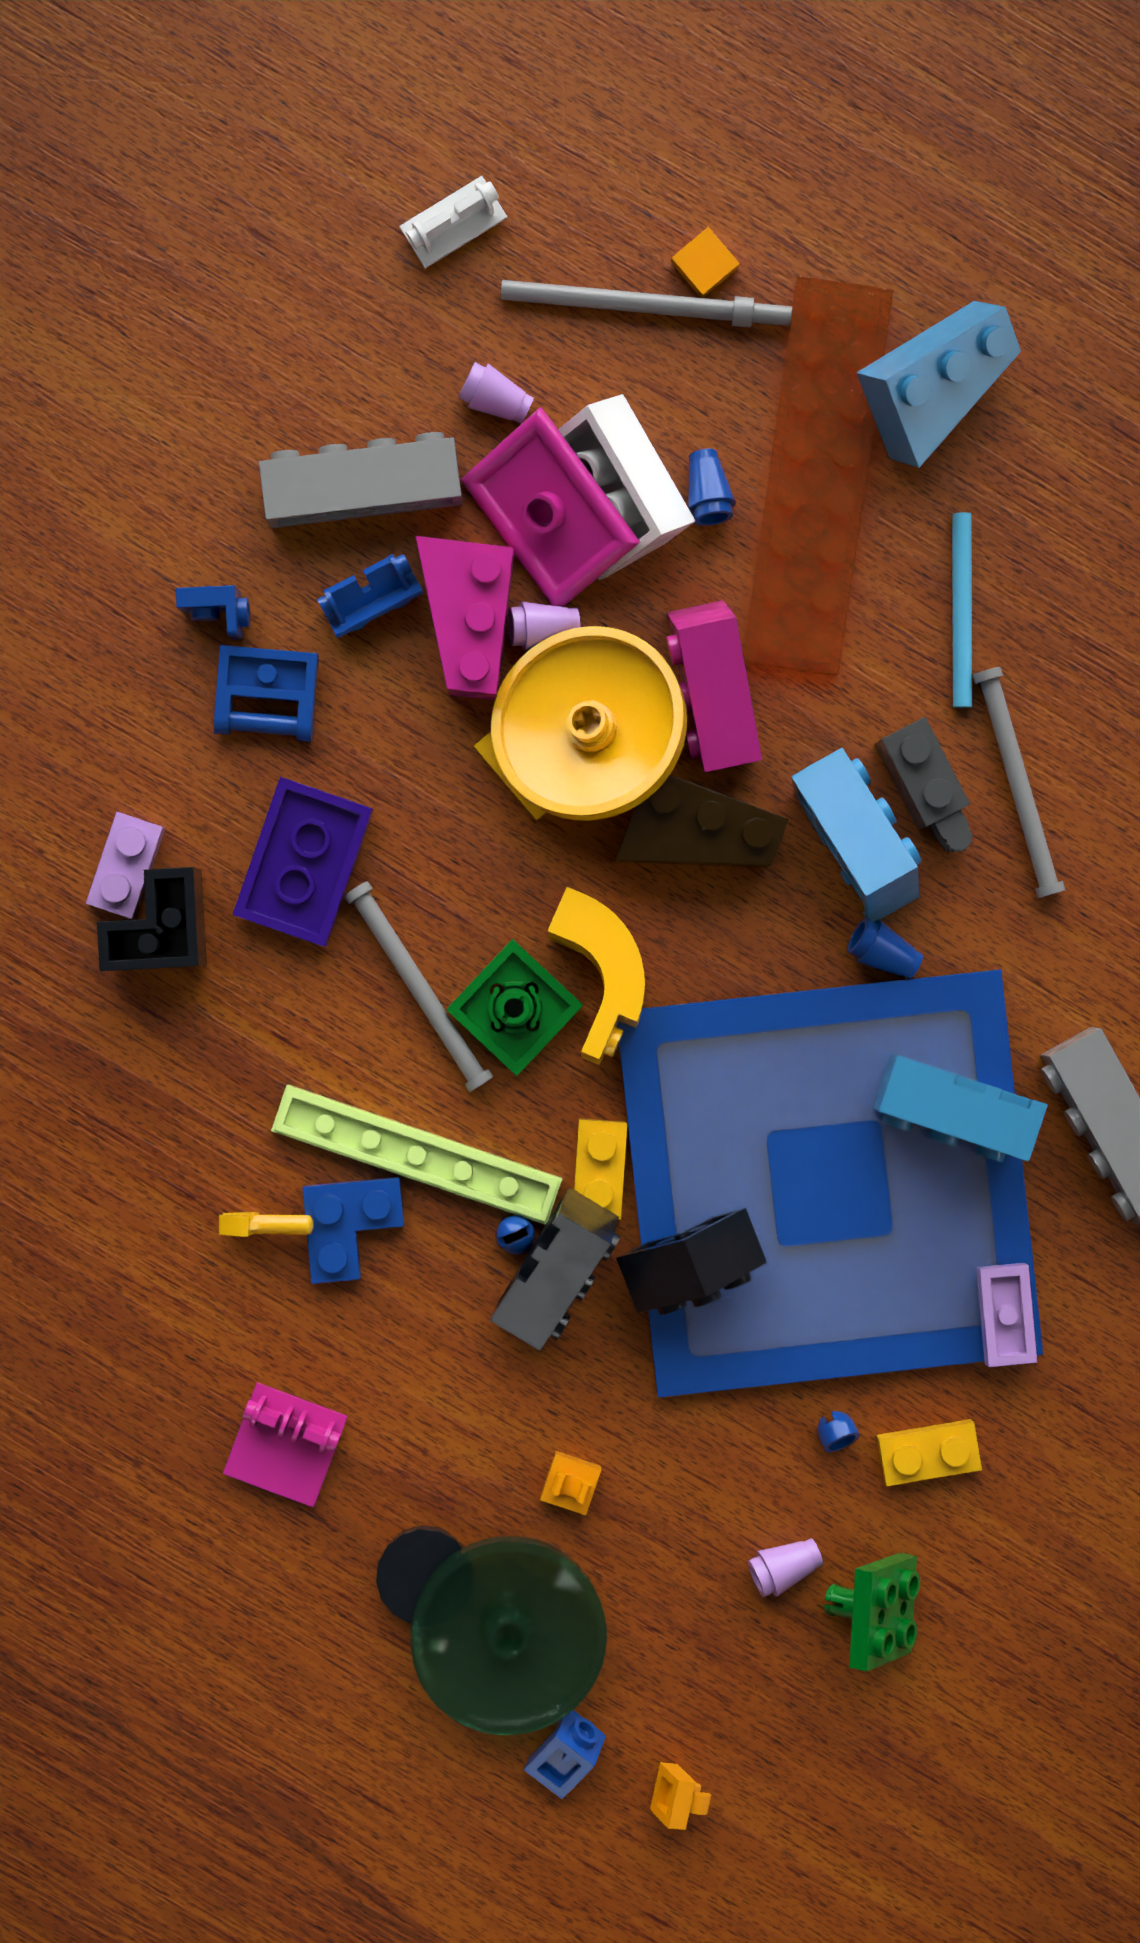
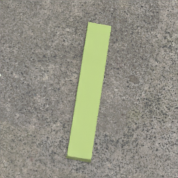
M289 1084L285 1088L271 1129L272 1132L545 1225L551 1214L562 1181V1177Z

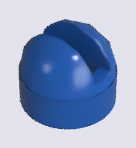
M516 1214L509 1215L499 1223L496 1239L499 1246L505 1252L515 1255L522 1254L533 1245L535 1229L529 1219ZM524 1227L526 1228L527 1236L506 1244L504 1236L513 1234Z
M832 1411L834 1420L828 1422L825 1416L819 1421L817 1432L819 1440L827 1453L846 1448L860 1437L854 1421L848 1414L842 1411Z

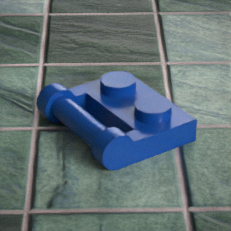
M220 645L214 733L230 735L232 730L296 736L297 741L312 742L319 665L318 653ZM233 697L299 702L298 716L233 711Z

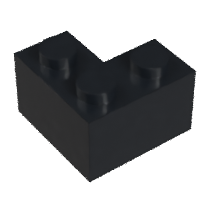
M199 868L145 869L146 919L97 922L100 971L207 966L202 870Z
M746 1208L712 1216L681 1233L647 1241L616 1258L637 1313L657 1308L659 1315H665L687 1305L686 1301H692L694 1307L714 1302L722 1297L719 1289L724 1287V1290H729L748 1283L752 1280L750 1272L767 1263Z

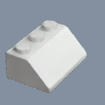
M623 394L587 405L558 429L640 541L638 545L599 576V580L610 576L664 545L695 522L694 517Z

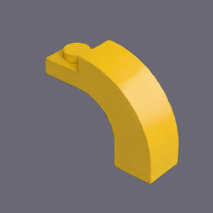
M566 887L547 931L548 940L584 955L594 964L602 978L604 985L603 1001L581 1051L583 1059L600 1065L604 1054L613 1057L624 1030L616 1027L618 1021L634 1028L638 1026L644 1001V968L634 938L618 916L596 899Z

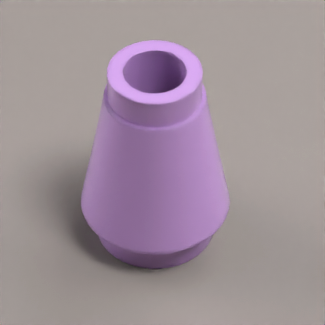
M476 362L473 364L458 396L459 399L468 403L467 408L511 421L514 420L520 424L524 421L534 397L526 394L524 390L490 364L484 367Z
M521 601L519 607L508 608L507 625L511 646H522L523 650H528L552 635L580 628L579 611L577 608Z
M812 1538L804 1542L799 1541L756 1551L757 1557L747 1561L753 1581L762 1597L772 1593L775 1597H778L814 1572L815 1569L824 1565L821 1553Z

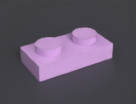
M116 812L86 904L135 919L145 891L144 870L152 869L166 828Z
M1026 1263L976 1267L985 1365L996 1367L1037 1363L1029 1265Z

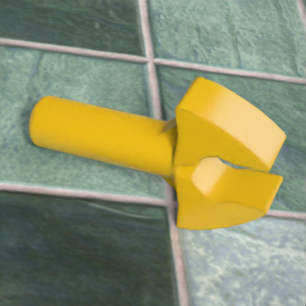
M233 1212L219 1215V1235L249 1237L253 1234L310 1235L313 1230V1219L310 1215H259V1212Z

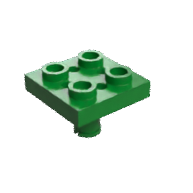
M512 939L446 1010L507 1068L518 1076L581 1009L583 1004ZM530 982L537 984L539 988L538 993H536L535 988L529 986V991L533 997L524 990L526 984ZM496 983L504 987V992L498 998L496 996L500 991L499 987L493 989L494 993L492 995L490 992L491 986ZM531 1017H534L530 1023L531 1028L536 1026L537 1020L540 1022L539 1028L535 1031L527 1029L525 1024ZM497 1018H499L500 1021L505 1024V1028L501 1032L494 1031L491 1026V1023L493 1021L495 1028H501V1024L499 1023Z
M897 1553L855 1568L854 1589L844 1588L836 1584L829 1586L825 1600L835 1602V1605L825 1604V1613L828 1616L852 1619L849 1668L868 1672L911 1653L917 1638V1624L913 1620L914 1601L920 1589V1575L916 1571L917 1556Z

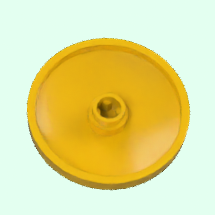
M587 626L562 631L546 638L528 650L515 663L502 682L494 702L491 719V738L497 762L508 781L521 796L532 805L551 815L564 819L585 821L609 818L624 813L638 806L656 792L673 771L683 749L687 730L685 698L681 686L666 660L655 648L639 637L619 629L601 626Z

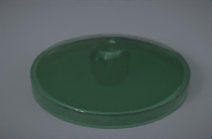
M500 1536L488 1538L461 1548L449 1556L436 1568L424 1584L417 1598L411 1620L410 1635L413 1664L428 1696L438 1708L458 1723L468 1728L494 1735H519L534 1732L554 1724L568 1715L592 1689L599 1676L606 1653L607 1627L599 1595L588 1575L578 1563L560 1549L548 1543L527 1537Z

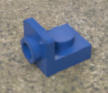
M235 585L176 588V607L183 613H190V620H219V612H226L227 635L233 640L243 639L242 627H250V604L248 598H241V591Z
M567 1708L561 1715L556 1730L528 1758L524 1771L563 1799L595 1767L605 1740V1734L596 1728L591 1721L583 1718L573 1709Z

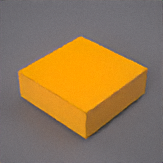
M709 226L671 258V264L700 298L708 295L734 273L740 265Z

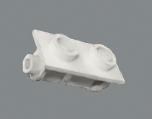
M480 176L400 225V229L426 269L508 217L498 202L499 195L490 181L486 183L483 176Z

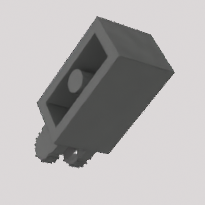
M924 717L875 743L874 745L917 829L929 826L936 841L940 842V847L943 848V851L946 850L948 854L950 852L960 853L961 850L966 851V848L973 843L972 837L974 836L971 834L972 831L968 829L969 824L961 809L970 805L927 718Z

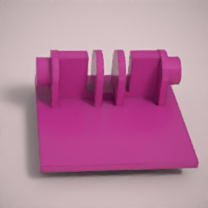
M257 1382L252 1397L248 1401L243 1413V1421L223 1474L314 1508L348 1416Z

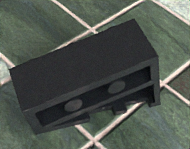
M568 1187L496 1304L490 1321L538 1350L542 1349L549 1337L557 1341L571 1317L566 1311L575 1298L582 1301L596 1277L592 1272L601 1259L606 1261L621 1237L615 1233L619 1216Z

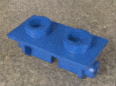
M391 554L387 558L364 569L363 572L369 584L363 588H360L353 575L323 590L325 595L318 598L317 601L337 638L351 631L363 628L373 619L393 609L405 606L410 600L424 593L404 554L396 558Z

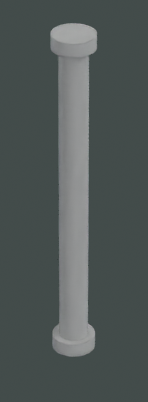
M995 667L974 674L973 679L975 685H981L1039 887L1035 888L1037 898L1066 889L1063 881L1058 882L999 680L1000 677H1003L1001 667Z
M368 881L362 883L344 895L345 900L349 905L354 903L468 1082L464 1084L469 1092L473 1091L493 1078L492 1073L489 1069L483 1070L370 894L373 890Z

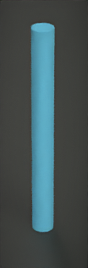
M966 512L952 514L953 708H972V514Z

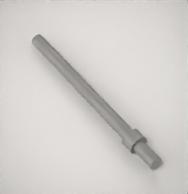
M502 280L501 300L732 321V326L751 328L752 323L790 326L792 306L754 303V298L734 296V301L511 280Z

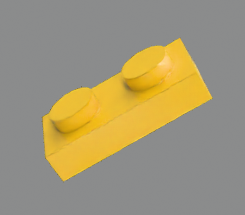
M579 1118L574 1190L619 1216L618 1220H621L628 1123L624 1121Z
M972 1419L876 1435L883 1479L886 1486L982 1470L975 1424Z

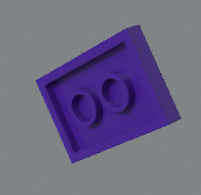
M280 777L232 915L327 947L374 809Z

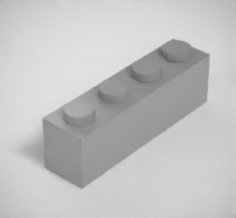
M430 432L417 435L415 437L416 442L396 444V439L380 438L368 441L367 448L348 450V446L345 444H331L320 447L318 449L319 454L300 456L297 450L273 452L270 454L271 460L259 461L266 521L271 528L463 505L454 437L445 438L444 433Z
M1089 1027L1042 1053L1040 1056L1046 1066L1041 1068V1073L1054 1094L1062 1093L1069 1106V1109L1064 1111V1114L1078 1137L1084 1134L1093 1151L1088 1153V1158L1101 1179L1108 1177L1117 1192L1111 1196L1117 1211L1124 1221L1127 1222L1132 1219L1133 1223L1140 1226V1097L1103 1030L1097 1027Z

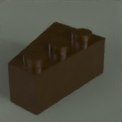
M669 775L656 792L634 808L615 863L767 868L773 863L789 819Z

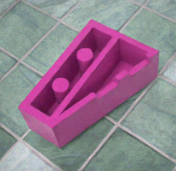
M416 536L449 695L495 701L500 684L514 565V548Z
M723 600L666 612L671 636L666 637L672 666L678 665L682 682L679 684L685 698L686 709L692 730L686 731L685 737L690 760L698 758L704 772L762 760L736 616Z

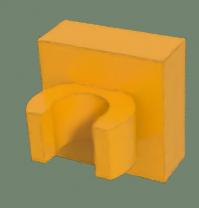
M555 1451L540 1500L586 1516L602 1470L601 1466Z
M660 1762L650 1810L668 1829L686 1830L689 1813L707 1815L711 1794L700 1792L701 1785L696 1783L678 1764Z

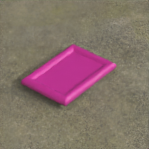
M542 407L537 409L460 479L507 545L514 548L515 556L552 606L564 607L640 543L637 536Z

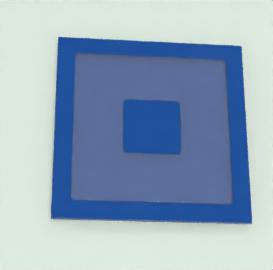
M1001 969L642 1008L637 1028L618 1021L617 1028L624 1030L619 1042L641 1244L681 1233L712 1216L746 1208L767 1261L764 1265L750 1272L752 1280L748 1283L729 1290H724V1287L719 1289L722 1297L714 1302L694 1307L692 1301H686L687 1305L665 1315H659L657 1308L648 1310L658 1397L984 1362L976 1267L1015 1263H1026L1029 1265L1037 1356L1043 1355L1022 1159L1006 1154L1002 1163L975 1154L977 1144L959 1138L957 1147L928 1138L930 1128L913 1123L909 1132L882 1123L885 1113L873 1109L890 1054H896L1015 1094Z

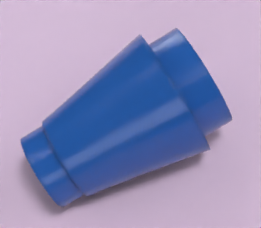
M701 449L692 452L689 455L688 509L694 515L695 523L701 526H710L730 520L733 517L732 508L735 506L736 501L721 462L718 459L717 451L715 449Z
M864 918L855 928L847 946V952L855 956V962L904 976L907 979H911L916 974L923 960L921 952L915 950L913 946L879 919L873 922Z

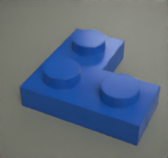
M400 1176L305 1185L302 1187L305 1215H310L313 1219V1230L310 1235H307L311 1283L358 1280L361 1278L357 1231L402 1227L405 1225Z

